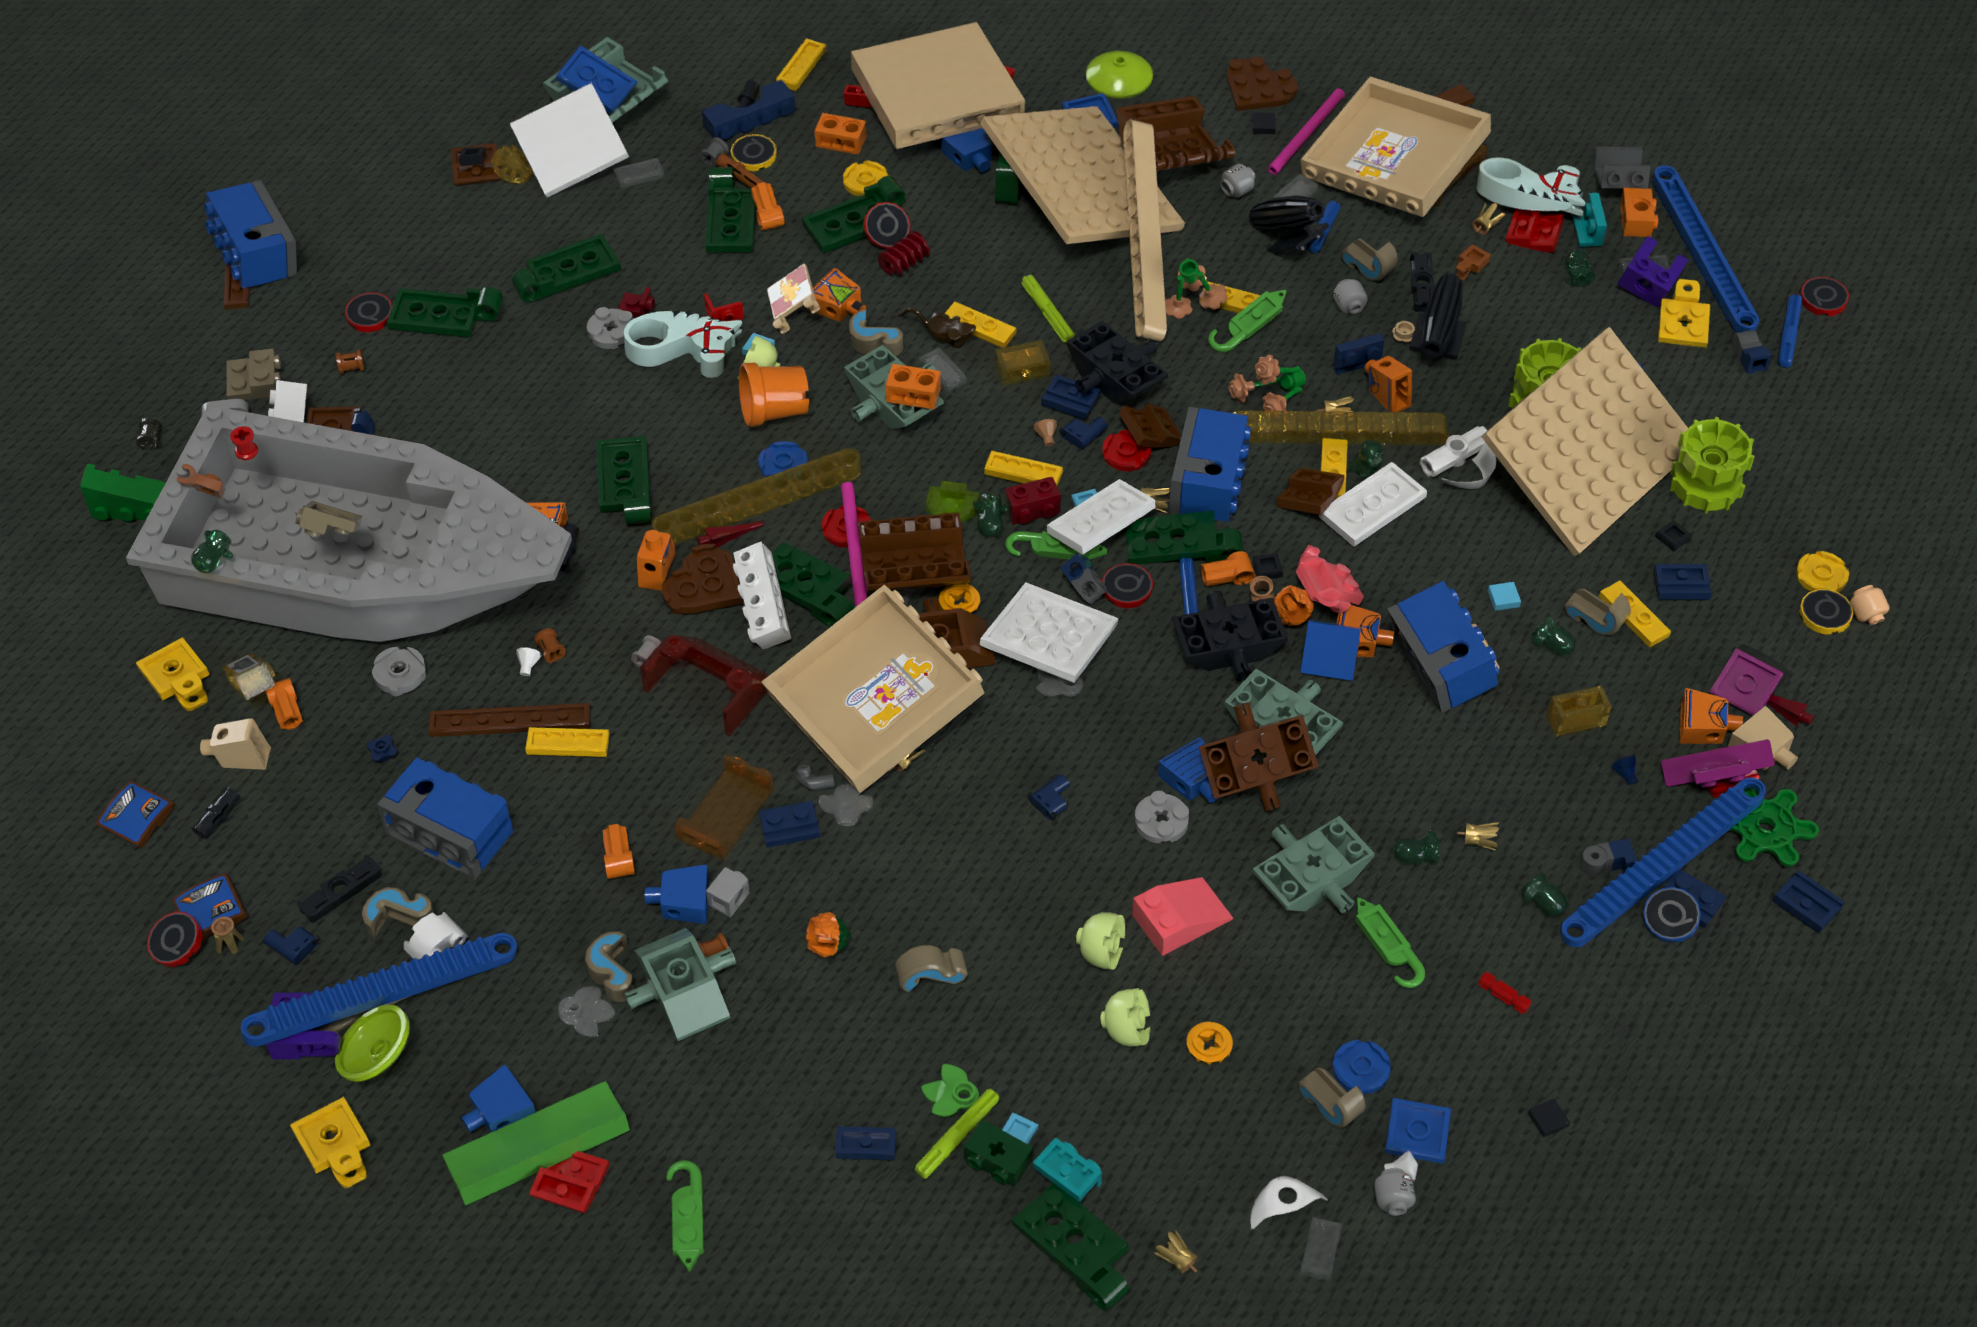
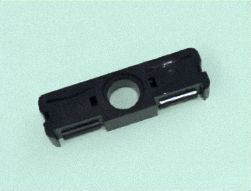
M1412 252L1409 262H1411L1412 269L1411 290L1414 296L1413 310L1415 312H1425L1429 297L1434 289L1432 254L1424 252L1423 255H1419V252ZM1425 280L1428 282V284L1421 285L1418 284L1416 281Z
M364 855V860L346 872L342 870L321 884V889L302 902L298 900L297 904L300 912L306 915L309 922L314 923L378 880L382 876L380 867L369 855ZM343 884L347 886V889L341 894L332 892L333 888L337 885Z

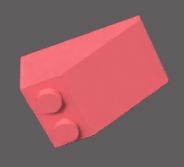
M1203 877L1159 885L1133 898L1132 916L1162 956L1233 920L1231 914Z

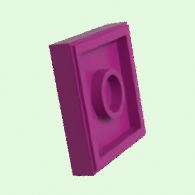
M1736 648L1709 691V694L1726 698L1729 705L1750 716H1754L1767 704L1783 678L1784 673Z

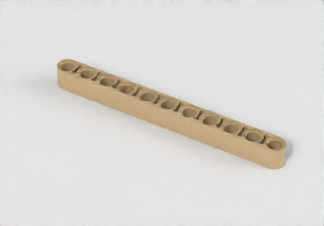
M1129 119L1124 127L1123 137L1135 331L1137 337L1161 342L1166 334L1167 322L1154 130L1152 124Z

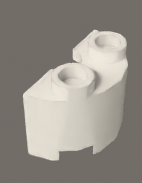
M445 912L438 916L430 913L413 926L412 930L415 933L410 941L404 942V950L412 958L419 960L425 954L431 956L435 951L443 952L447 947L454 948L456 944L462 945L469 936Z

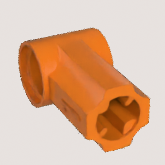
M763 182L751 188L757 209L759 226L762 225L761 231L784 226L783 212L780 205L776 203L771 184Z
M1243 551L1232 553L1227 560L1201 564L1202 579L1206 586L1232 581L1236 585H1242V582L1248 584L1255 578L1249 556Z
M287 678L264 686L271 708L275 710V715L281 729L290 730L298 727L303 720L296 703L297 697L291 679Z
M619 824L609 825L608 828L603 830V841L606 851L604 861L607 879L635 875L626 827Z

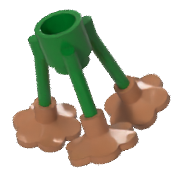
M1186 258L1179 266L1177 295H1173L1171 299L1165 300L1166 315L1182 319L1185 315L1192 313L1190 299L1182 297L1183 289L1189 288L1190 291L1195 292L1199 290L1200 286H1204L1205 289L1199 295L1201 299L1200 304L1203 308L1210 307L1214 310L1227 300L1226 288L1224 285H1209L1205 276V268L1198 265L1196 261Z

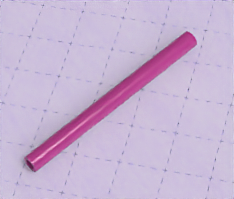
M1338 88L1331 94L1269 165V173L1277 175L1345 97L1342 89Z
M845 482L841 484L854 602L855 607H857L867 599L854 486L851 482Z

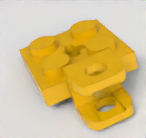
M1679 279L1672 300H1661L1658 342L1707 347L1710 304L1698 303L1700 285L1697 281ZM1689 286L1692 290L1685 291L1683 287ZM1678 321H1687L1688 324L1686 327L1682 326V323Z
M183 637L136 662L138 670L162 701L175 694L178 702L187 711H193L208 702V697L203 689L201 680L210 674L207 667ZM170 667H174L176 669L174 671L169 672ZM192 696L198 697V700L195 702L189 701Z
M344 1097L290 1124L294 1135L316 1174L330 1167L338 1183L344 1188H349L366 1178V1169L359 1151L370 1146V1142ZM328 1131H331L333 1134L337 1133L334 1138L325 1139ZM356 1170V1174L353 1177L345 1176L348 1172Z

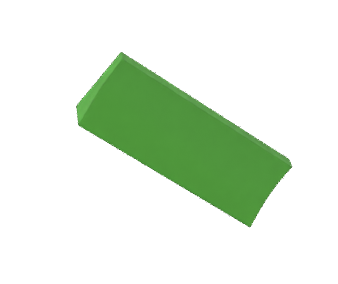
M604 1081L443 1154V1158L466 1206L538 1173L540 1167L548 1168L573 1157L571 1155L577 1151L584 1152L630 1131L626 1114L615 1099L607 1082Z

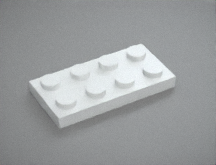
M1391 462L1334 500L1319 515V518L1355 547L1426 498L1427 490Z
M1119 479L1047 525V533L1079 553L1085 554L1155 508V499Z

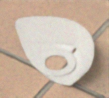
M1484 443L1478 455L1472 459L1482 472L1483 479L1480 481L1456 482L1441 479L1444 483L1459 488L1479 489L1486 484L1494 471L1496 455Z
M1287 1176L1277 1177L1271 1180L1257 1197L1251 1213V1229H1254L1265 1218L1298 1210L1319 1198L1327 1201L1328 1199L1298 1179ZM1290 1187L1296 1191L1297 1199L1294 1203L1284 1204L1280 1201L1278 1192L1282 1188Z

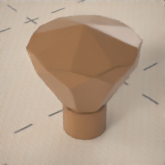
M1045 419L1034 424V430L1043 438L1045 446L1054 445L1053 435L1057 427L1056 420Z

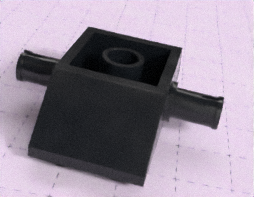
M1103 320L1067 340L1066 345L1082 376L1081 379L1075 381L1076 389L1078 392L1081 391V394H1085L1095 387L1101 389L1100 392L1112 402L1133 399L1168 378V373L1147 357L1157 352L1156 343L1152 339L1148 338L1135 347Z
M1216 590L1217 598L1214 591L1210 592L1206 597L1211 610L1172 617V622L1186 661L1208 671L1232 666L1235 678L1238 681H1242L1241 674H1243L1244 680H1246L1252 673L1248 663L1262 661L1288 641L1273 598L1226 606L1223 593Z

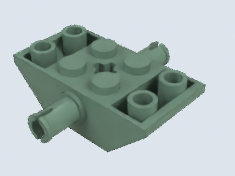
M884 345L879 346L844 367V371L858 398L862 401V403L850 409L851 415L857 422H860L865 417L875 413L891 429L906 427L934 409L886 402V382L892 364H904ZM930 362L926 363V365L921 367L924 369L936 370L934 365H931ZM939 396L935 408L944 404V400Z
M1255 669L1224 703L1238 726L1239 723L1233 707L1236 705L1242 706L1246 702H1250L1255 723L1259 726L1303 715L1315 755L1343 726L1342 721L1311 703L1314 697L1321 691L1316 682L1310 687L1313 681L1308 680L1295 693L1258 669ZM1256 749L1254 750L1255 755L1252 757V760H1258L1262 755Z
M1340 816L1300 840H1297L1284 824L1280 825L1282 830L1276 827L1271 837L1284 850L1254 867L1252 872L1286 910L1305 912L1328 898L1338 908L1340 913H1345L1346 910L1349 911L1355 902L1347 895L1343 888L1354 881L1371 861L1375 853Z
M684 928L634 950L646 975L647 984L624 993L631 1010L653 999L658 1001L677 1041L730 1019V1014L713 974L736 964L730 947L706 957L703 955L694 935Z

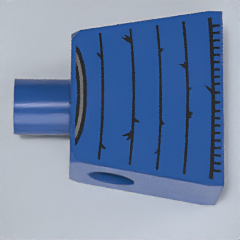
M1201 737L1159 760L1158 776L1188 801L1201 794L1209 803L1217 800L1213 797L1199 751V746L1205 744Z

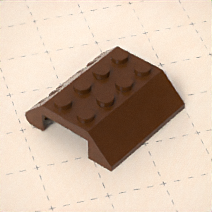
M1195 96L1117 108L1116 113L1123 146L1124 127L1129 119L1152 124L1156 171L1230 159L1235 156V148L1228 139H1225L1223 146H1217L1203 128L1201 122L1205 109Z

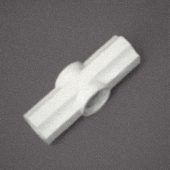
M1477 426L1461 436H1450L1444 446L1420 459L1423 472L1428 477H1435L1450 467L1462 466L1466 458L1481 450L1485 443L1481 436L1488 430L1483 426Z

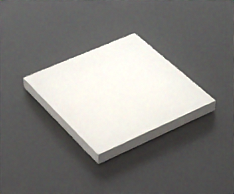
M592 83L510 123L546 197H550L629 157Z
M1025 582L980 638V646L1075 683L1116 628L1118 618Z

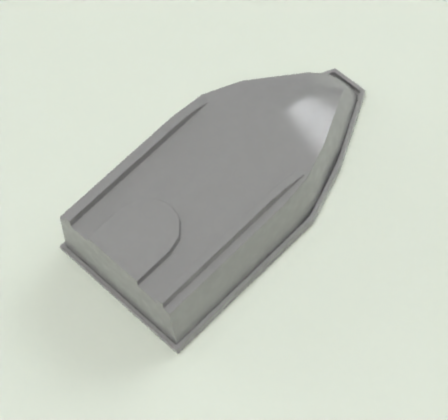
M207 405L127 554L126 560L128 565L140 567L159 604L331 637L383 642L435 632L515 599L537 583L555 580L572 539L571 533L490 477L424 444ZM246 426L253 430V442L258 446V454L255 458L244 461L236 457V445L232 443L230 434L237 427ZM182 465H191L196 474L205 476L206 473L219 477L225 488L222 498L220 499L197 491L192 486L179 484L177 481L178 476L182 478L190 476L189 472L182 469ZM311 501L362 516L360 526L354 532L349 531V534L338 533L333 530L334 527L332 526L325 535L320 534V537L306 534L304 532L305 529L300 528L298 524H295L299 509H302L303 505L306 506Z

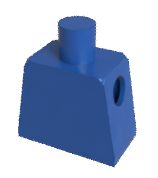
M983 128L941 138V152L963 171L977 167L980 172H985L990 168L992 145Z
M707 865L664 871L662 873L661 887H645V903L660 904L662 918L707 924L708 903L706 890L709 887Z
M504 1065L470 1092L469 1098L474 1110L462 1116L461 1120L469 1133L483 1124L491 1133L536 1113L530 1098L507 1066Z

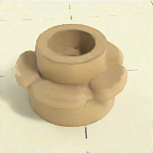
M1408 321L1398 322L1392 331L1394 339L1399 342H1411L1415 327Z

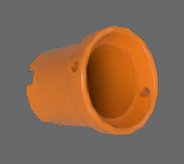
M756 362L741 364L739 370V395L742 414L748 427L760 426L764 421L807 414L809 399H805L806 391L809 390L807 376L803 367H759Z

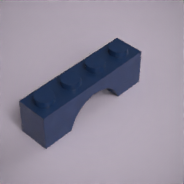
M779 80L762 87L760 99L750 106L735 108L720 103L702 110L703 127L712 138L729 139L731 136L749 131L751 128L767 124L774 119L795 112V98L786 84Z

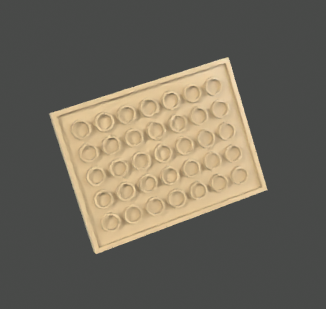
M1097 106L994 115L982 118L981 126L1066 244L1130 237L1124 146L1121 143V137ZM1157 186L1160 233L1182 230L1185 222Z
M1608 327L1481 437L1569 551L1576 556L1671 471L1673 461H1678L1680 455V447L1677 446L1681 432H1686L1688 427L1616 334Z

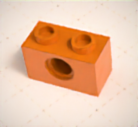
M1623 188L1620 201L1623 236L1651 237L1653 229H1657L1658 215H1654L1656 199L1652 197V189Z

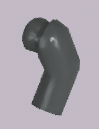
M800 765L796 770L797 781L810 790L835 787L833 774L816 776L811 773L810 766Z

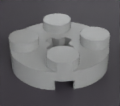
M598 308L587 323V333L593 344L604 349L618 348L619 345L624 343V329L633 320L632 313L620 309ZM607 327H615L611 331H607Z
M391 647L381 652L375 658L372 675L378 688L390 693L392 696H400L403 693L414 690L425 680L426 666L422 655L417 650L407 647V650ZM397 667L399 669L405 668L404 671L400 673H395L394 669Z
M1155 791L1151 796L1144 798L1136 807L1135 824L1137 831L1150 842H1173L1180 839L1187 831L1189 809L1175 796L1166 794L1163 791ZM1157 815H1166L1168 821L1162 820L1158 822Z

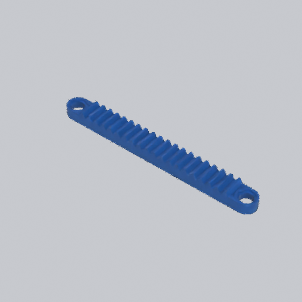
M1670 166L1657 167L1652 181L1658 192V197L1661 198L1662 204H1665L1669 217H1672L1675 228L1679 230V235L1682 236L1683 242H1686L1690 255H1693L1694 262H1697V267L1700 268L1701 275H1704L1707 286L1711 288L1712 295H1715V300L1718 301L1719 307L1722 308L1723 315H1726V320L1730 322L1736 333L1748 330L1756 331L1759 317L1679 174ZM1659 176H1668L1670 179L1665 180ZM1740 321H1749L1752 325L1746 326L1741 324Z
M1750 777L1743 779L1733 788H1728L1725 794L1722 793L1718 800L1714 799L1711 805H1707L1702 812L1699 811L1695 818H1690L1686 825L1683 824L1678 831H1674L1671 837L1668 836L1663 843L1660 842L1656 849L1652 848L1647 856L1644 855L1639 862L1636 861L1633 867H1628L1624 874H1619L1615 881L1612 880L1609 886H1604L1600 893H1595L1591 900L1588 899L1585 905H1580L1577 911L1562 923L1560 935L1564 943L1571 947H1581L1607 928L1759 807L1764 801L1766 793L1765 784L1757 778ZM1753 788L1758 791L1759 795L1749 797L1744 793V790ZM1571 927L1581 929L1583 934L1580 937H1572L1568 934L1567 930Z
M499 933L486 938L480 936L474 942L468 940L462 946L456 944L452 949L447 947L443 952L435 951L431 956L425 954L419 960L413 958L410 963L404 961L398 967L392 965L388 970L383 968L376 974L370 972L367 977L358 976L355 981L349 979L343 985L337 983L334 988L325 987L323 991L319 992L316 990L309 996L303 994L300 999L294 997L288 1003L280 1002L276 1007L270 1005L266 1010L251 1014L242 1021V1040L249 1046H262L505 965L512 961L516 955V940L513 936L506 933ZM506 944L509 946L510 951L501 954L495 950V946ZM253 1025H260L264 1028V1032L257 1036L249 1034L247 1030Z

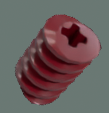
M913 231L900 239L899 242L894 243L892 247L887 248L885 252H881L878 255V262L881 269L889 276H892L893 273L900 276L903 274V271H908L910 266H915L916 261L921 262L923 256L928 257L930 249L923 236L919 232Z

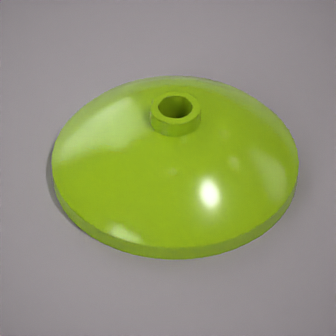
M1110 51L1097 56L1089 63L1086 78L1091 88L1100 94L1104 93L1105 96L1111 98H1129L1141 94L1150 86L1153 71L1150 64L1135 53Z
M382 1005L368 1011L357 1019L341 1039L340 1051L335 1056V1066L338 1073L346 1080L359 1082L374 1078L388 1069L399 1057L408 1039L409 1019L406 1013L395 1005Z

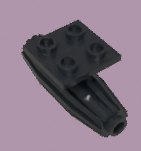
M1295 195L1272 198L1254 205L1249 214L1250 222L1253 223L1254 227L1272 231L1281 230V239L1267 249L1270 253L1300 252L1307 247L1306 244L1308 242L1317 240L1323 235L1322 232L1329 228L1328 223L1313 224L1319 222L1324 217L1325 209L1320 199Z
M1447 273L1440 277L1429 297L1425 313H1419L1410 349L1421 351L1430 358L1445 356L1457 359L1467 322L1458 320L1463 297V281L1459 276Z

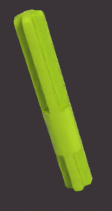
M1024 276L1022 278L1023 287L1063 343L1067 344V340L1075 336L1074 332L1034 276Z
M987 1089L916 1164V1173L924 1179L928 1178L998 1103L999 1095L992 1089Z

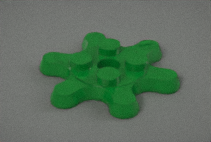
M1753 788L1744 790V793L1749 797L1758 796ZM1782 789L1775 798L1771 800L1764 799L1759 807L1728 830L1737 833L1742 839V842L1736 848V855L1740 861L1747 863L1752 861L1757 853L1768 852L1773 854L1784 867H1791L1798 862L1799 855L1793 848L1792 841L1796 839L1812 840L1818 835L1819 827L1813 821L1799 820L1792 814L1791 808L1797 802L1795 792L1789 789ZM1767 823L1773 828L1772 832L1759 828V824Z

